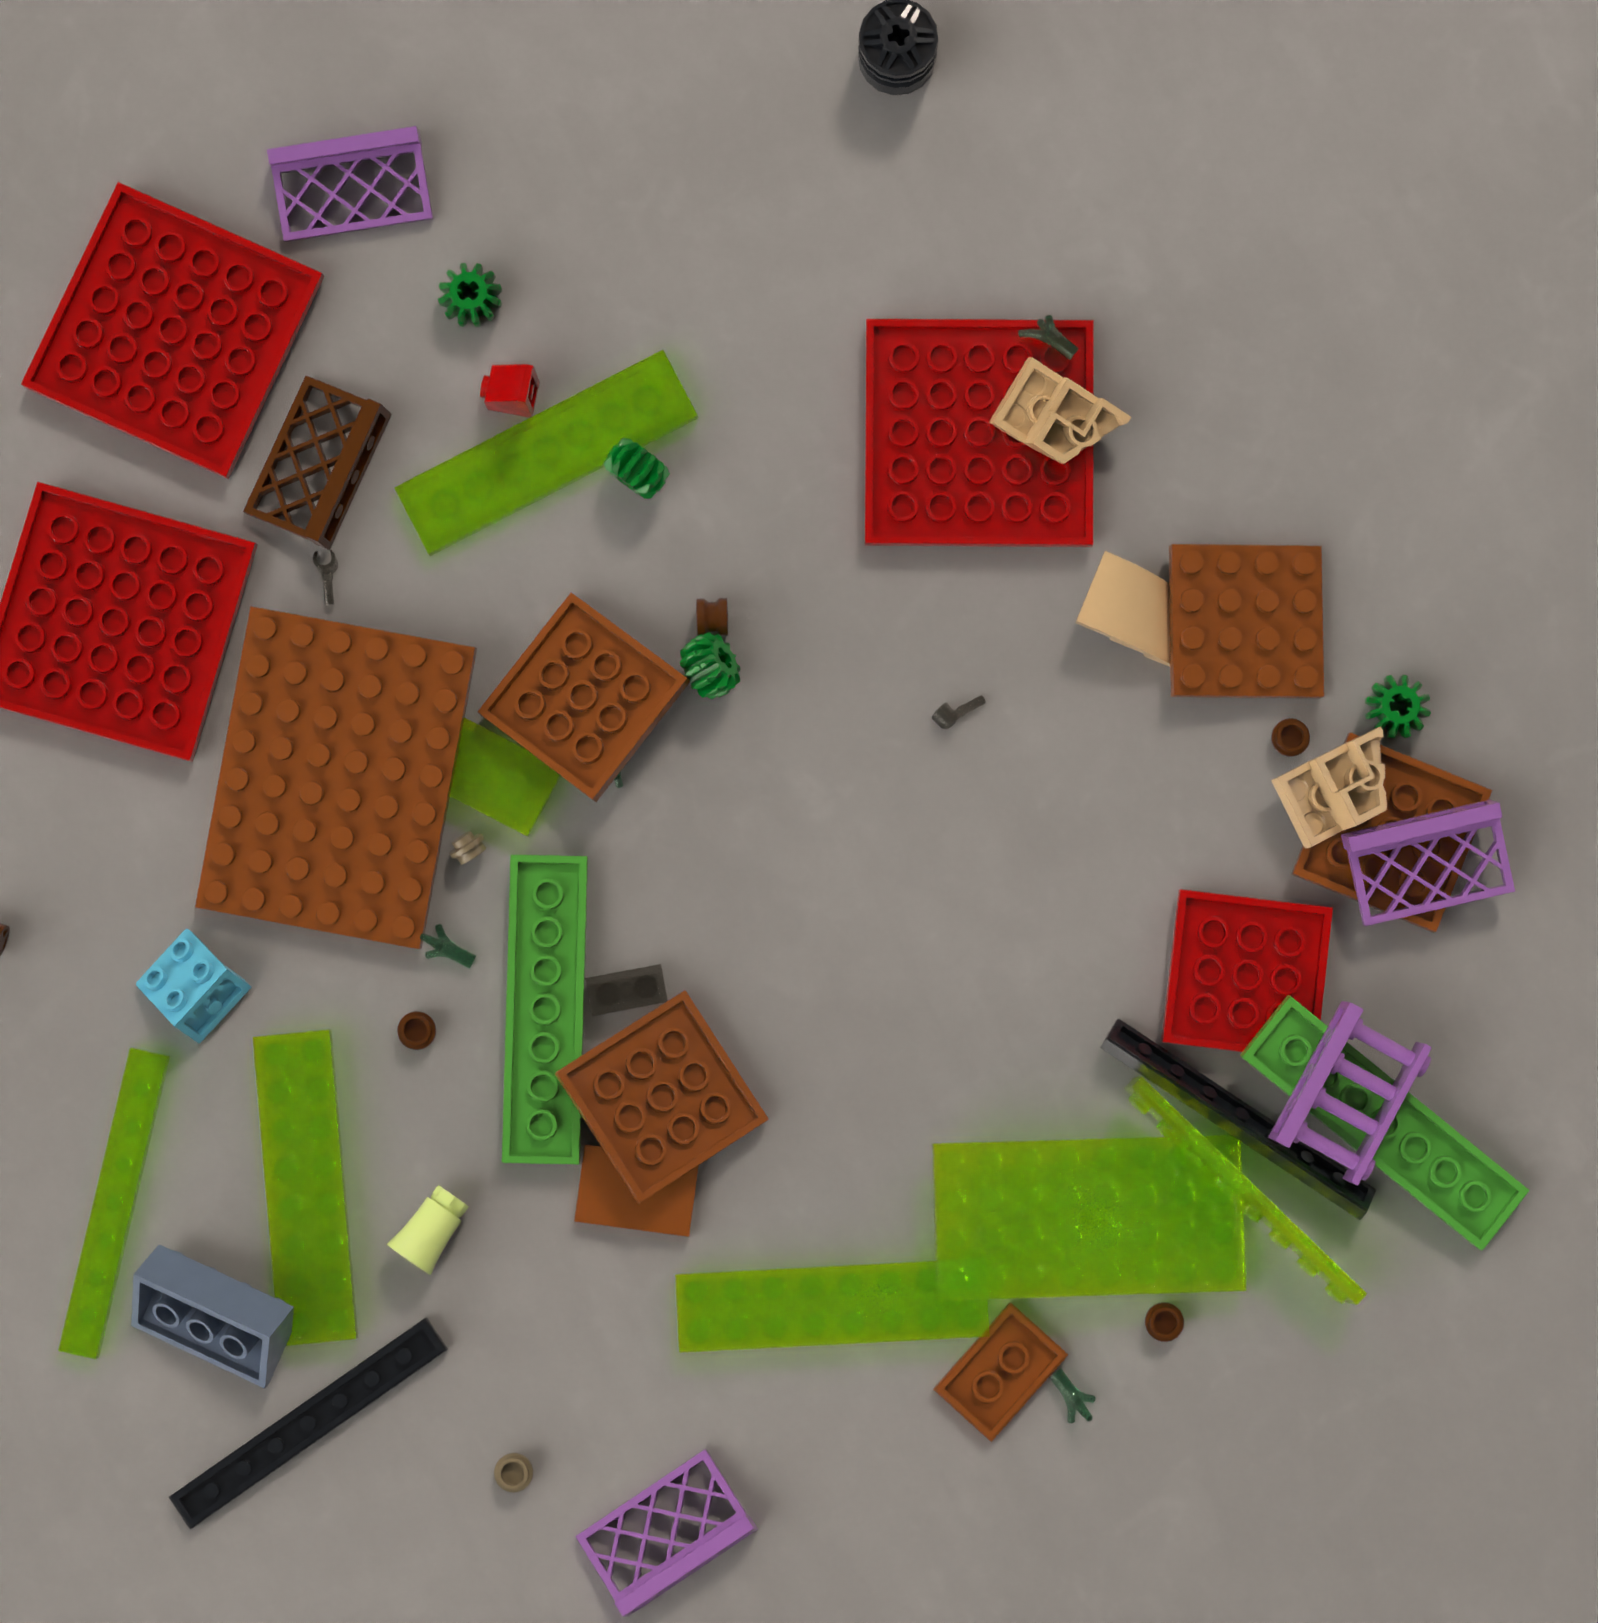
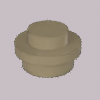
M471 831L462 834L452 842L454 849L450 851L449 855L452 859L457 858L461 865L469 862L486 850L482 842L484 836L482 833L473 835Z
M508 1453L501 1457L494 1469L496 1483L507 1492L515 1493L524 1490L533 1478V1466L530 1460L520 1453Z

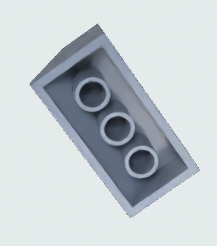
M159 1244L134 1273L131 1326L262 1388L268 1386L292 1333L294 1306L287 1304L282 1299L263 1293L245 1282H240L220 1273L213 1267L205 1266L178 1251H173Z

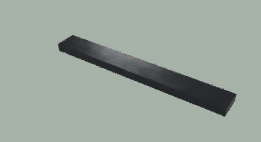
M1120 1019L1115 1021L1103 1041L1101 1049L1358 1220L1364 1217L1376 1192L1375 1188L1363 1180L1357 1186L1342 1179L1347 1171L1345 1168L1301 1141L1298 1143L1293 1142L1290 1148L1271 1140L1268 1136L1276 1122Z
M424 1318L169 1496V1499L189 1529H192L448 1350V1347L428 1318Z

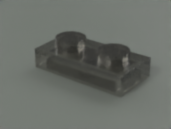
M661 964L585 978L592 1016L657 1005L668 1001Z

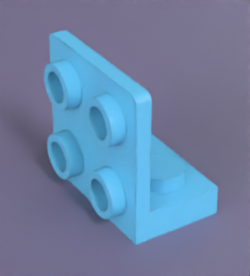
M185 929L136 982V986L175 1028L199 1044L251 988L245 979L224 965L189 929Z

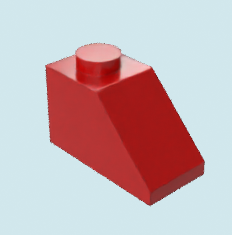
M529 364L492 365L490 376H483L480 389V397L485 398L484 403L487 409L532 418L540 384L534 366Z

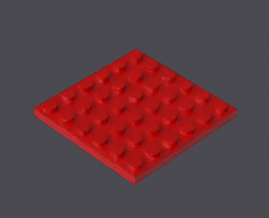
M118 182L21 385L30 391L229 479L324 279V275L315 269Z
M866 319L865 546L1093 547L1094 445L1086 447L1077 456L1061 464L1011 437L989 423L1028 357H1033L1061 377L1069 378L1094 395V320Z
M37 481L0 602V708L193 762L258 545L252 541Z

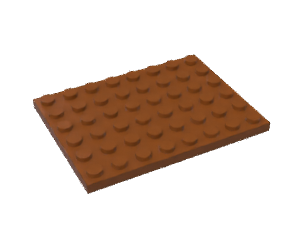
M250 606L195 908L419 950L422 949L477 648Z

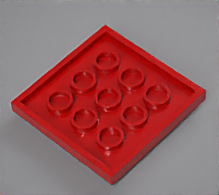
M1179 889L1161 1042L1243 1052L1287 995L1294 998L1321 1020L1333 908Z

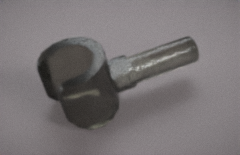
M330 550L331 561L327 565L320 564L318 551H315L313 554V563L319 573H321L325 605L334 604L332 580L333 573L338 568V560L332 550Z
M980 695L959 706L956 710H953L945 702L934 712L931 718L940 728L949 729L960 717L985 704L986 701Z

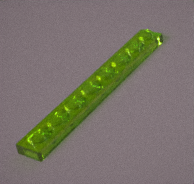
M130 1048L58 1351L92 1359H98L100 1356L170 1060L168 1055L136 1048Z
M1142 1076L1134 1077L1124 1087L1131 1094L1127 1099L1130 1104L1143 1115L1149 1112L1159 1121L1156 1125L1159 1132L1171 1142L1177 1139L1186 1147L1187 1150L1184 1152V1155L1199 1169L1205 1166L1213 1173L1215 1177L1212 1179V1182L1227 1196L1233 1193L1243 1202L1240 1209L1255 1223L1261 1220L1271 1229L1268 1236L1283 1250L1289 1247L1299 1256L1296 1263L1308 1275L1314 1277L1317 1274L1328 1284L1324 1290L1341 1305L1344 1301L1353 1305H1358L1367 1293Z

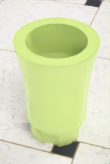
M438 1185L433 1191L431 1199L426 1197L416 1213L386 1245L431 1275L446 1244L462 1222L459 1218L464 1215L469 1206Z

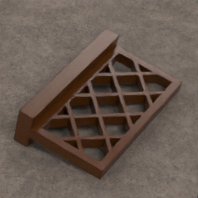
M305 376L243 512L309 540L317 546L330 550L392 414L381 403L371 399L365 400ZM312 388L324 392L328 405L309 412L306 401ZM332 396L340 400L334 402ZM349 404L361 407L356 420L342 426L337 409ZM331 412L337 429L318 436L313 420ZM307 423L312 439L294 446L290 437L293 429ZM340 436L343 444L340 455L327 460L321 444ZM315 446L321 463L302 470L297 454ZM291 457L297 473L278 481L275 473L278 462ZM324 470L328 480L324 489L311 494L305 478ZM300 481L305 497L286 504L281 488ZM275 491L281 507L268 513L257 510L262 497ZM308 504L312 515L306 529L295 526L290 512ZM284 515L286 521L281 520L277 517Z

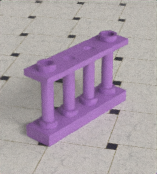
M1341 1001L1268 1138L1290 1148L1293 1142L1298 1143L1301 1141L1348 1167L1342 1179L1358 1186L1361 1180H1367L1372 1173L1376 1163L1373 1157L1415 1078L1422 1077L1431 1062V1057L1428 1054L1432 1047L1420 1042H1415L1412 1050L1401 1046L1363 1025V1020L1360 1016L1364 1009L1351 1002ZM1357 1038L1402 1063L1403 1066L1393 1085L1344 1059L1345 1054L1341 1053L1347 1040ZM1337 1072L1383 1097L1385 1100L1376 1117L1372 1119L1327 1094L1326 1088L1323 1085L1330 1073L1334 1075ZM1311 1107L1314 1109L1320 1107L1366 1133L1356 1154L1307 1127L1308 1123L1304 1120Z

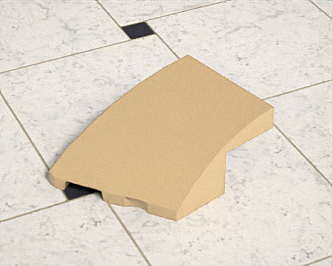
M1028 357L989 423L1032 449L1064 464L1077 456L1086 447L1100 441L1109 432L1128 423L1131 416L1104 398L1096 397L1069 378L1061 377L1033 357Z
M1104 551L1075 623L1110 637L1109 640L1144 653V657L1170 667L1169 583L1128 560Z
M1381 726L1271 780L1305 849L1313 847L1343 830L1358 826L1387 810L1386 791L1383 786L1385 764H1381L1380 740L1384 737Z

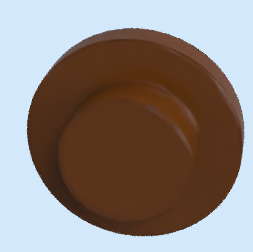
M1288 718L1280 721L1273 728L1271 742L1279 754L1294 757L1306 750L1310 742V733L1303 722Z
M414 1011L406 1014L398 1024L397 1033L399 1040L404 1046L413 1050H421L428 1047L436 1036L434 1020L424 1012Z
M1161 1302L1153 1305L1146 1313L1145 1327L1149 1335L1154 1339L1168 1342L1176 1339L1181 1334L1184 1327V1318L1181 1311L1175 1305Z

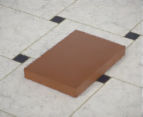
M585 1145L574 1222L690 1237L699 1165L638 1204L602 1147Z
M1009 1302L935 1385L933 1390L992 1442L1069 1354L1016 1306Z

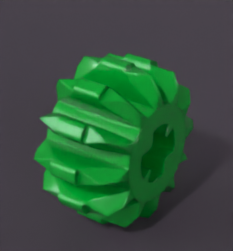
M461 263V274L457 275L453 270L449 269L446 274L451 283H439L440 291L445 294L438 298L440 306L448 307L445 315L449 320L458 316L459 326L464 327L468 319L471 318L474 326L480 327V316L484 315L489 321L494 319V315L489 307L501 308L502 302L495 296L502 292V287L500 284L493 283L496 278L493 271L483 274L482 265L476 263L472 272H469L466 263ZM466 290H469L471 293L476 292L477 298L475 300L469 297L465 298L463 293Z
M623 438L617 445H614L603 463L605 469L613 477L644 499H651L656 493L660 492L670 475L664 463L629 438Z
M710 632L704 635L700 634L691 639V642L687 643L680 650L682 658L680 666L685 671L684 676L689 679L691 689H697L699 696L702 698L708 697L711 700L716 697L720 698L728 694L731 689L735 688L736 684L741 682L738 673L741 668L736 662V655L730 650V644L724 643L719 634L713 635Z
M1403 674L1400 676L1398 684L1392 675L1386 676L1384 678L1385 687L1382 684L1375 683L1371 689L1376 696L1365 698V704L1375 707V710L1365 714L1366 719L1371 720L1376 717L1379 719V722L1373 729L1380 726L1383 729L1387 726L1388 739L1395 738L1398 730L1404 739L1411 736V728L1417 731L1424 728L1423 722L1418 717L1427 718L1431 714L1429 709L1420 707V704L1430 700V696L1424 694L1418 697L1416 692L1421 689L1422 684L1417 681L1409 688L1408 675ZM1396 700L1397 703H1404L1406 709L1399 713V711H1391L1390 705Z

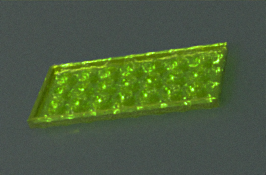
M1232 1135L931 1143L937 1301L1247 1291L1241 1141Z

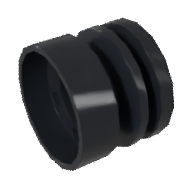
M885 0L874 6L864 17L859 31L858 58L860 70L866 81L880 92L890 95L909 94L921 88L933 73L938 48L937 25L931 14L917 2L910 0ZM898 36L899 40L904 42V45L898 46L896 41H892V38Z

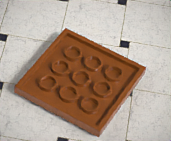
M1171 544L1169 546L1171 697L1314 699L1324 697L1322 546Z
M571 592L477 712L594 802H597L690 681Z
M1349 732L1344 743L1359 736ZM1380 745L1381 764H1385L1383 786L1386 791L1387 810L1358 826L1343 830L1313 847L1305 849L1302 845L1291 875L1358 902L1347 850L1344 849L1341 834L1489 800L1493 790ZM1467 832L1456 834V836L1464 839ZM1449 836L1443 837L1438 840L1431 852L1449 862L1460 843ZM1425 841L1418 844L1426 848L1430 841ZM1412 845L1404 846L1394 861L1411 871L1423 852ZM1467 847L1454 865L1460 871L1469 851ZM1393 849L1380 853L1388 857ZM1375 854L1358 857L1362 874L1374 880L1385 860ZM1428 856L1417 876L1434 886L1445 866ZM1391 865L1379 884L1397 894L1408 875ZM1451 870L1439 890L1451 896L1459 875ZM1363 879L1365 891H1367L1370 883ZM1414 879L1402 899L1412 905L1422 904L1431 889ZM1376 888L1368 900V905L1381 912H1385L1393 898ZM1436 894L1432 901L1443 899V897ZM1399 902L1394 910L1407 906ZM1446 908L1399 919L1435 933Z
M686 990L555 1072L559 1082L638 1204L769 1120Z

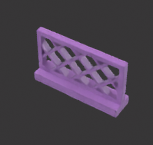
M417 126L267 149L284 242L433 219L421 147V135ZM414 153L416 168L408 180L390 168L399 155ZM391 156L386 164L377 159ZM371 159L380 165L382 170L369 186L353 173L361 161ZM354 162L349 168V170L340 165L344 163ZM335 165L345 173L333 192L316 180L325 166ZM316 168L311 176L305 171H303L306 169ZM298 171L308 179L296 198L284 190L281 173ZM387 171L404 183L392 202L375 190ZM417 175L420 189L412 184ZM350 177L367 189L355 208L338 196ZM313 183L330 195L318 213L301 202V199ZM409 187L421 195L423 212L407 214L396 206ZM373 193L389 206L380 218L370 220L359 210ZM285 195L293 201L288 209ZM334 199L352 211L345 222L340 225H332L322 217ZM299 205L312 214L314 219L306 230L291 232L289 216L296 206ZM393 209L402 214L388 217ZM356 215L365 220L351 223ZM319 220L327 225V227L314 228Z
M1493 800L1481 801L1341 834L1343 846L1347 850L1363 925L1369 926L1515 892L1500 818H1503L1500 802ZM1491 826L1494 841L1485 854L1469 844L1477 829ZM1467 832L1464 839L1456 836V834ZM1447 836L1460 843L1449 862L1431 852L1438 840ZM1430 841L1426 848L1418 844L1421 842ZM1412 845L1423 852L1411 871L1394 861L1401 848ZM1466 847L1483 858L1471 877L1454 867ZM1393 849L1388 857L1380 853ZM1495 851L1497 852L1498 861L1492 858ZM1375 854L1385 860L1374 880L1362 874L1358 857ZM1428 856L1445 866L1434 886L1417 876ZM1488 862L1500 868L1503 885L1487 888L1477 881ZM1391 865L1408 875L1397 894L1379 884ZM1451 870L1468 880L1460 895L1452 897L1439 890ZM1363 879L1370 883L1367 891H1365ZM1414 879L1431 889L1422 904L1412 905L1402 899ZM1474 885L1482 889L1470 892ZM1378 888L1391 896L1393 900L1385 912L1371 915L1368 900L1375 889ZM1436 894L1443 897V899L1432 901ZM1399 902L1407 906L1394 910Z
M704 1449L575 1537L614 1598V1604L621 1615L629 1617L757 1531L758 1528L744 1510L708 1451ZM704 1461L712 1474L709 1489L703 1490L687 1486L690 1470ZM683 1475L682 1485L672 1483ZM716 1482L724 1494L714 1492ZM666 1486L681 1489L676 1512L655 1508L658 1491ZM686 1490L707 1495L702 1518L681 1514ZM651 1497L649 1507L639 1505L640 1503ZM712 1497L728 1499L736 1514L724 1522L709 1520ZM633 1508L648 1511L643 1534L622 1530L625 1515ZM654 1512L675 1517L670 1540L649 1536ZM680 1518L701 1522L698 1539L691 1544L676 1541ZM618 1519L617 1528L607 1526ZM707 1524L716 1525L715 1528L705 1534ZM600 1530L615 1532L611 1556L596 1553L588 1538ZM621 1534L642 1538L637 1562L617 1557ZM648 1540L669 1544L666 1560L658 1566L643 1563ZM674 1546L684 1547V1549L673 1555ZM601 1559L610 1560L608 1570L605 1568ZM615 1562L636 1566L633 1583L621 1591L612 1579ZM642 1567L652 1569L640 1578Z

